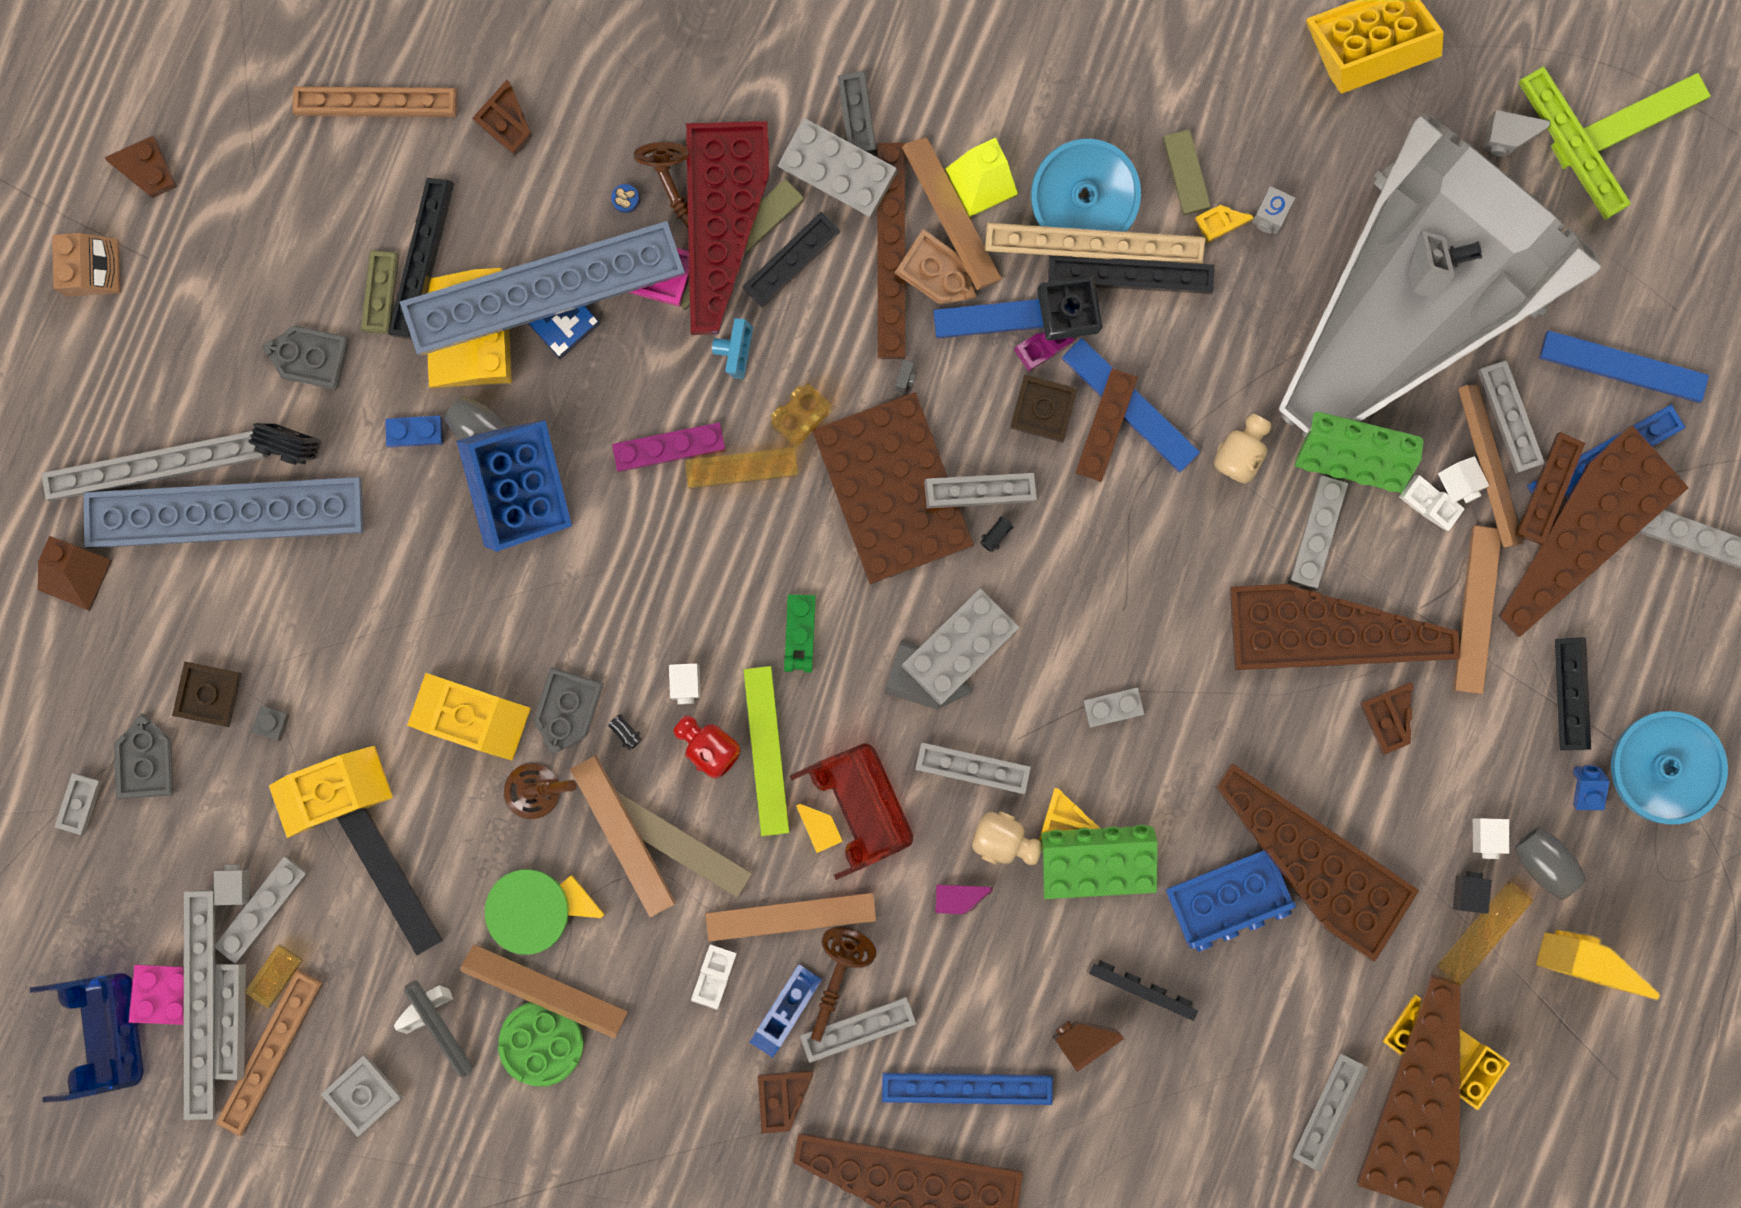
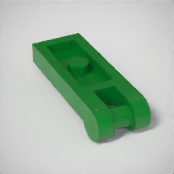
M788 594L784 672L804 670V673H812L815 595ZM794 651H805L804 659H794Z

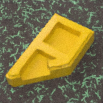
M1219 205L1195 218L1207 243L1253 220L1251 214L1240 213L1223 205Z
M802 804L796 805L817 853L843 842L831 815Z
M573 875L560 884L568 899V915L602 918L605 915Z

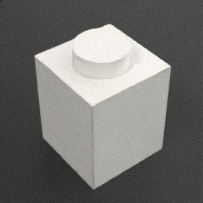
M1475 456L1457 462L1438 473L1452 503L1463 499L1465 503H1469L1481 497L1480 491L1489 487Z
M669 665L670 699L677 700L678 705L694 704V699H701L699 665Z
M1473 819V852L1482 853V858L1500 859V853L1509 854V819Z

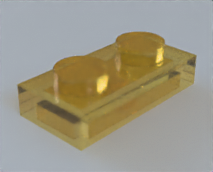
M281 944L277 945L245 993L266 1008H270L303 960Z

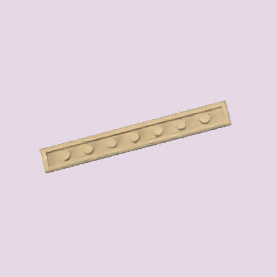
M987 222L985 251L1203 264L1206 238Z

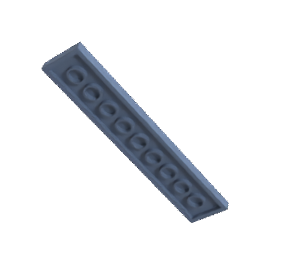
M665 221L400 301V305L419 357L685 275L668 222Z
M360 477L83 493L84 547L88 549L364 533L362 479Z

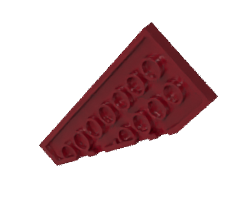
M768 121L686 123V145L689 151L687 158L691 335L720 333L770 177Z

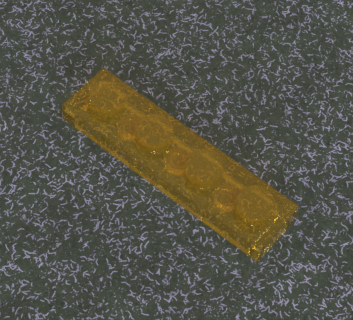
M795 447L685 460L689 489L798 476Z
M1509 881L1491 901L1489 914H1480L1438 963L1437 967L1461 986L1534 900L1513 882Z

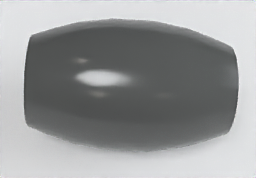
M466 396L460 397L450 407L444 417L447 425L459 440L484 432L508 428V425L493 410L479 401Z
M1540 827L1534 829L1516 844L1515 849L1527 872L1542 888L1561 900L1566 899L1586 882L1582 868L1571 851L1559 839Z

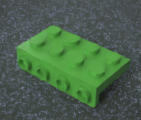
M1315 412L1312 417L1311 427L1295 458L1294 467L1302 468L1309 472L1330 475L1338 479L1342 478L1358 482L1361 485L1383 488L1390 492L1402 493L1421 461L1423 439L1416 435L1322 412Z
M1136 825L1134 827L1110 826L1100 829L1051 830L1041 834L1044 899L1157 893V837L1154 827L1146 825Z

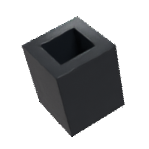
M1466 871L1465 876H1456L1453 909L1489 914L1492 880L1483 879V873Z

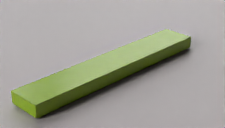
M1543 66L1522 78L1518 84L1542 120L1550 121L1547 130L1603 218L1607 220L1629 207L1631 202L1545 67Z
M1696 73L1585 127L1584 130L1598 152H1601L1707 100L1711 95L1699 73ZM1556 142L1553 143L1551 148L1563 170L1570 167Z
M772 667L743 669L761 836L790 833Z

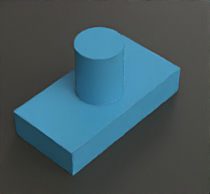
M734 318L731 340L715 338L712 344V352L714 355L728 356L725 372L735 379H744L754 326L745 319Z

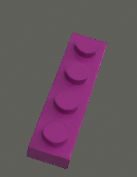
M720 422L612 444L617 472L726 451Z

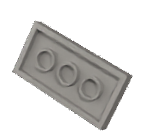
M805 118L801 121L777 165L780 169L871 219L899 171L896 167Z
M980 588L902 664V667L941 706L1020 627Z

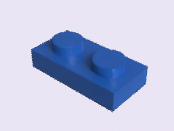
M441 416L385 419L386 446L388 448L443 445V421Z

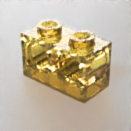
M809 383L804 387L799 385L789 396L792 400L785 407L780 405L770 416L773 419L770 422L771 427L794 449L833 410L832 404ZM807 398L814 399L817 402L816 407L812 410L803 409L801 404ZM788 418H793L798 422L797 427L793 430L784 429L782 424Z

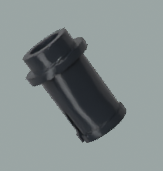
M1479 241L1455 248L1452 245L1448 249L1454 267H1458L1459 263L1482 259Z
M1000 516L989 532L981 536L980 544L991 553L999 550V544L1014 526L1007 519Z
M622 714L617 715L607 725L623 742V748L627 747L629 750H632L642 741L641 733L639 731L635 732L623 718Z

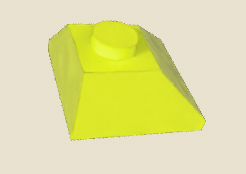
M996 137L970 149L945 169L969 218L1018 195L1008 162Z

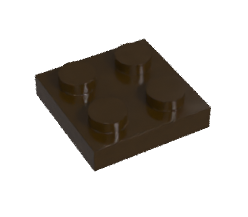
M1024 374L1010 429L1063 443L1078 388Z
M184 661L172 716L230 727L242 673Z

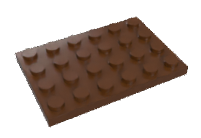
M916 392L812 430L870 585L974 546L959 507L927 508L924 481L931 478H948Z

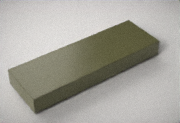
M1190 129L1163 136L1162 140L1183 216L1209 210L1211 205Z
M370 250L361 331L363 333L388 335L393 314L399 254L396 252Z

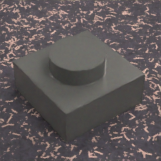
M903 359L895 383V391L905 394L907 387L913 388L917 372L913 371V362Z
M260 706L251 732L281 741L290 714Z

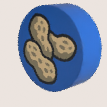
M629 184L617 186L611 195L612 203L619 212L630 213L639 205L638 192Z

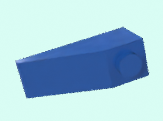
M798 964L749 1043L773 1058L822 979Z

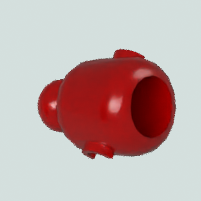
M686 715L673 729L674 736L677 739L685 740L688 743L685 757L696 766V770L702 771L710 778H721L729 771L741 754V748L737 741L717 725L708 724L701 728L697 725L694 717Z

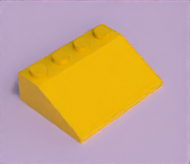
M1355 0L1306 19L1328 75L1341 94L1442 57L1444 32L1421 0Z
M501 268L474 269L431 278L428 293L503 270ZM509 329L429 353V388L512 383Z
M1555 929L1554 934L1544 933L1536 962L1537 966L1616 990L1658 1000L1660 994L1613 950L1600 945L1601 939Z

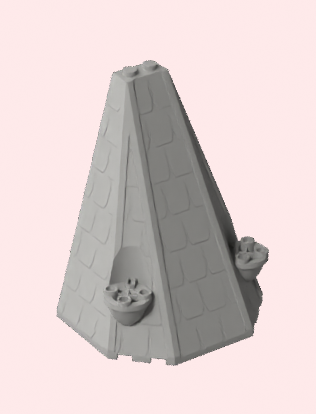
M1427 112L1414 122L1398 159L1383 170L1378 169L1374 173L1377 179L1373 183L1382 190V193L1378 197L1367 224L1279 407V410L1282 412L1281 417L1291 426L1296 424L1300 427L1305 438L1311 427L1312 417L1315 412H1322L1359 422L1385 407L1391 401L1450 366L1456 360L1523 320L1526 316L1531 315L1534 318L1539 314L1544 316L1548 312L1547 306L1549 302L1593 276L1602 267L1600 256L1583 243V240L1570 228L1565 232L1561 230L1565 225L1554 213L1471 144L1463 140L1458 144L1454 142L1458 135L1445 125H1441ZM1421 231L1445 237L1448 249L1452 245L1455 248L1479 241L1482 259L1459 263L1458 267L1452 265L1455 276L1437 299L1426 295H1419L1412 291L1408 272L1418 235Z

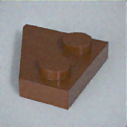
M508 80L499 87L472 118L478 126L514 156L532 137L514 90Z
M154 136L105 157L109 164L152 198L177 187L157 139Z
M1412 682L1360 703L1382 755L1411 744Z
M813 1070L758 1074L762 1133L789 1132L812 1079Z

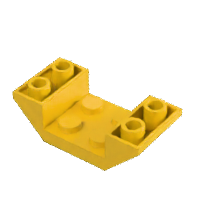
M425 673L407 726L513 761L531 708Z
M375 746L336 756L286 775L269 785L287 838L314 829L316 825L355 810L369 808L394 798Z
M1415 994L1382 1040L1399 1056L1402 1055L1421 1002V998ZM1460 1029V1099L1476 1110H1479L1510 1065V1062Z

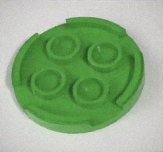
M522 869L505 875L492 887L485 904V921L491 936L504 949L516 954H535L550 948L562 937L568 921L569 903L564 889L555 878L537 870Z
M528 1002L515 1009L504 1021L499 1035V1057L507 1072L519 1082L542 1087L556 1084L570 1075L581 1059L584 1047L582 1028L578 1022Z

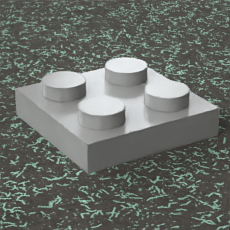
M367 1055L362 1056L321 1093L322 1097L357 1137L362 1135L403 1097Z

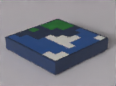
M582 306L527 324L553 353L561 359L601 323L586 306Z

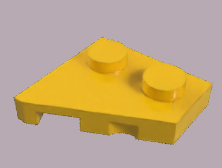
M1054 788L1039 840H1041L1043 832L1051 830L1100 829L1060 789Z

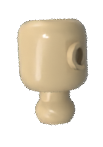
M1253 413L1247 417L1246 427L1243 432L1234 430L1226 436L1224 442L1219 445L1214 459V466L1218 471L1244 484L1251 482L1255 478L1268 454V449L1261 440L1263 436L1270 432L1271 423Z
M999 811V814L995 812L985 813L978 824L972 840V849L975 853L981 855V859L996 865L997 862L1009 864L1016 856L1022 858L1028 865H1036L1043 846L1042 842L1038 839L1029 840L1024 838L1025 830L1022 824L1015 821V817Z

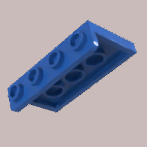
M1264 850L1165 889L1188 948H1196L1197 951L1212 947V941L1221 937L1223 941L1239 936L1238 931L1249 927V930L1260 928L1266 925L1264 920L1275 916L1276 920L1285 918L1292 914L1291 909L1297 907L1290 897L1281 872Z

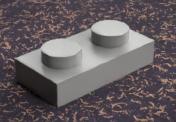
M1138 688L1083 700L1089 728L1144 715Z
M72 773L54 827L78 835H85L102 781Z

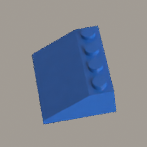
M545 420L484 432L456 441L484 547L497 552L572 526Z

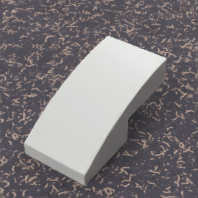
M1414 475L1399 496L1400 499L1446 531L1451 529L1464 511L1460 504L1457 502L1452 503L1447 493L1439 492L1420 475Z
M713 945L709 946L691 998L692 1002L718 1010L737 953Z
M440 985L426 992L435 1008L453 1000L450 989ZM411 1004L399 1017L394 1027L396 1031L408 1034L425 1024Z

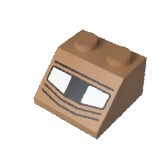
M82 233L52 235L53 289L66 297L120 293L118 239Z

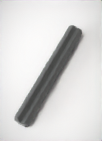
M412 981L407 984L404 993L457 1075L461 1078L469 1075L472 1072V1064L419 982Z

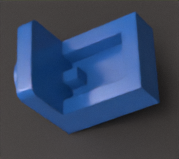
M1594 765L1574 767L1573 774L1577 779L1573 801L1575 809L1605 810L1609 779L1603 769Z

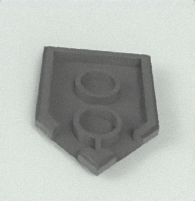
M294 325L286 330V333L262 345V348L271 359L282 379L336 390L339 386L349 338Z
M901 640L884 693L938 710L972 692L966 680L940 706L902 667V664L921 646Z
M550 667L533 721L540 731L551 755L587 737L604 683Z
M141 713L135 719L133 725L114 743L116 799L173 795L171 739Z

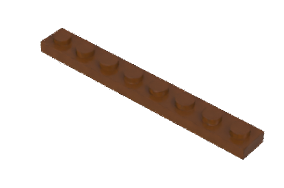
M877 143V158L899 170L878 207V359H905V280L894 273L905 256V153L902 149L905 143Z

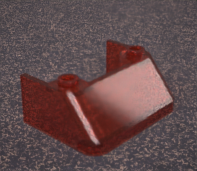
M863 743L790 775L793 781L810 774L813 784L819 790L828 791L832 789L855 839L849 842L845 848L846 859L850 867L834 874L835 880L868 867L911 846L913 843V833L880 758L874 747L870 744Z

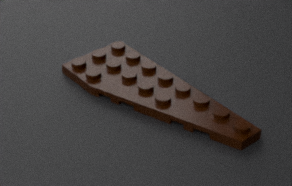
M1633 425L1626 428L1586 464L1580 479L1569 493V498L1562 510L1558 512L1545 544L1539 545L1538 551L1533 560L1529 562L1517 587L1514 588L1500 612V619L1517 637L1522 636L1689 488Z
M1289 584L1234 586L1229 588L1235 671L1460 659L1459 635L1456 630L1409 619L1402 615L1391 614L1344 599L1322 595V593L1300 589Z
M1233 763L1230 764L1215 788L1323 928L1369 960L1375 962L1419 890Z
M1430 974L1361 1167L1357 1185L1423 1208H1443L1460 1163V984Z
M798 1133L793 1160L794 1164L822 1179H826L875 1208H1018L1023 1171Z

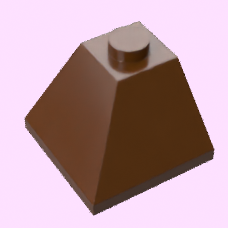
M49 536L38 560V590L90 611L112 560L64 540Z
M1070 1021L1063 1023L1055 1030L1057 1034L1053 1036L1077 1072L1124 1040L1122 1034L1115 1028L1075 1021L1072 1024Z

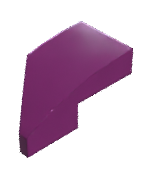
M1045 332L1042 334L1037 333L1017 345L1014 351L1028 372L1073 344L1075 340L1071 337L1048 341L1045 338Z
M936 885L935 913L966 914L969 911H973L977 904L993 891V887Z

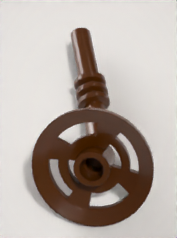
M656 142L637 148L634 151L635 161L654 167L670 199V207L675 208L673 212L675 214L678 213L677 218H681L688 229V204L684 202V197H680L668 171L670 166L676 165L688 158L689 151L687 147L672 142ZM653 152V155L649 157L645 156L646 154Z
M529 763L517 767L510 773L504 786V798L510 810L517 816L525 819H538L546 816L555 808L560 793L575 791L577 784L574 780L558 781L555 774L549 768L540 764ZM529 770L540 772L538 776L529 774L521 777L520 775ZM527 779H535V780H536L535 783H525V782H524V781L527 780ZM512 783L518 785L517 796L519 800L515 803L511 797ZM527 799H528V800H534V799H536V800L538 801V802L533 803V804H528V803H526ZM541 805L543 808L536 812L523 811L524 807L535 808Z
M830 928L822 937L821 943L824 951L837 963L827 991H823L825 997H821L823 1003H819L820 1011L810 1037L811 1040L821 1042L830 1014L835 1011L833 1006L837 1005L835 1000L840 997L837 994L847 966L854 968L866 967L872 964L876 957V948L872 941L864 934L851 928ZM842 937L852 939V940L858 942L859 944L856 945L854 942H852V941H850V940H844V941H843V940H842ZM832 939L833 943L831 949H829L828 942ZM864 952H867V959L862 961Z

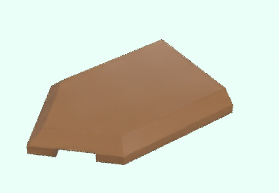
M922 229L894 273L938 304L975 299V288L972 286L971 278L958 253Z

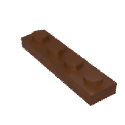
M1111 369L1075 474L1102 482L1138 379L1137 376Z
M1562 432L1556 434L1516 535L1539 545L1545 544L1586 444L1585 442Z

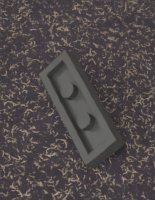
M865 71L839 75L838 83L847 141L870 154L876 153L877 147Z

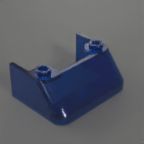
M115 973L30 987V993L57 990L58 1000L63 1007L67 1009L81 1008L87 1064L76 1066L69 1073V1091L42 1097L43 1103L69 1101L133 1087L142 1080L144 1069L138 1023L129 1022L133 981L127 974Z

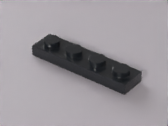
M822 212L818 213L743 286V290L763 308L840 234V230Z
M1586 638L1555 639L1560 751L1591 750Z
M1099 960L1098 965L1093 962L1090 963L1087 970L1088 974L1187 1019L1195 1020L1198 1010L1192 1007L1193 1001L1177 995L1176 1000L1166 996V989L1153 983L1148 988L1140 984V977L1129 972H1125L1124 976L1113 972L1115 966Z

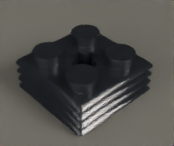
M1093 276L1043 282L1037 288L1046 340L1098 334L1103 328ZM1067 303H1069L1071 308L1075 307L1072 314L1064 309Z
M275 423L253 424L254 429L251 430L253 434H250L251 439L248 442L255 446L254 451L269 456L271 454L281 455V461L297 465V463L306 464L307 460L316 459L315 454L318 453L317 449L320 448L318 445L321 443L320 439Z

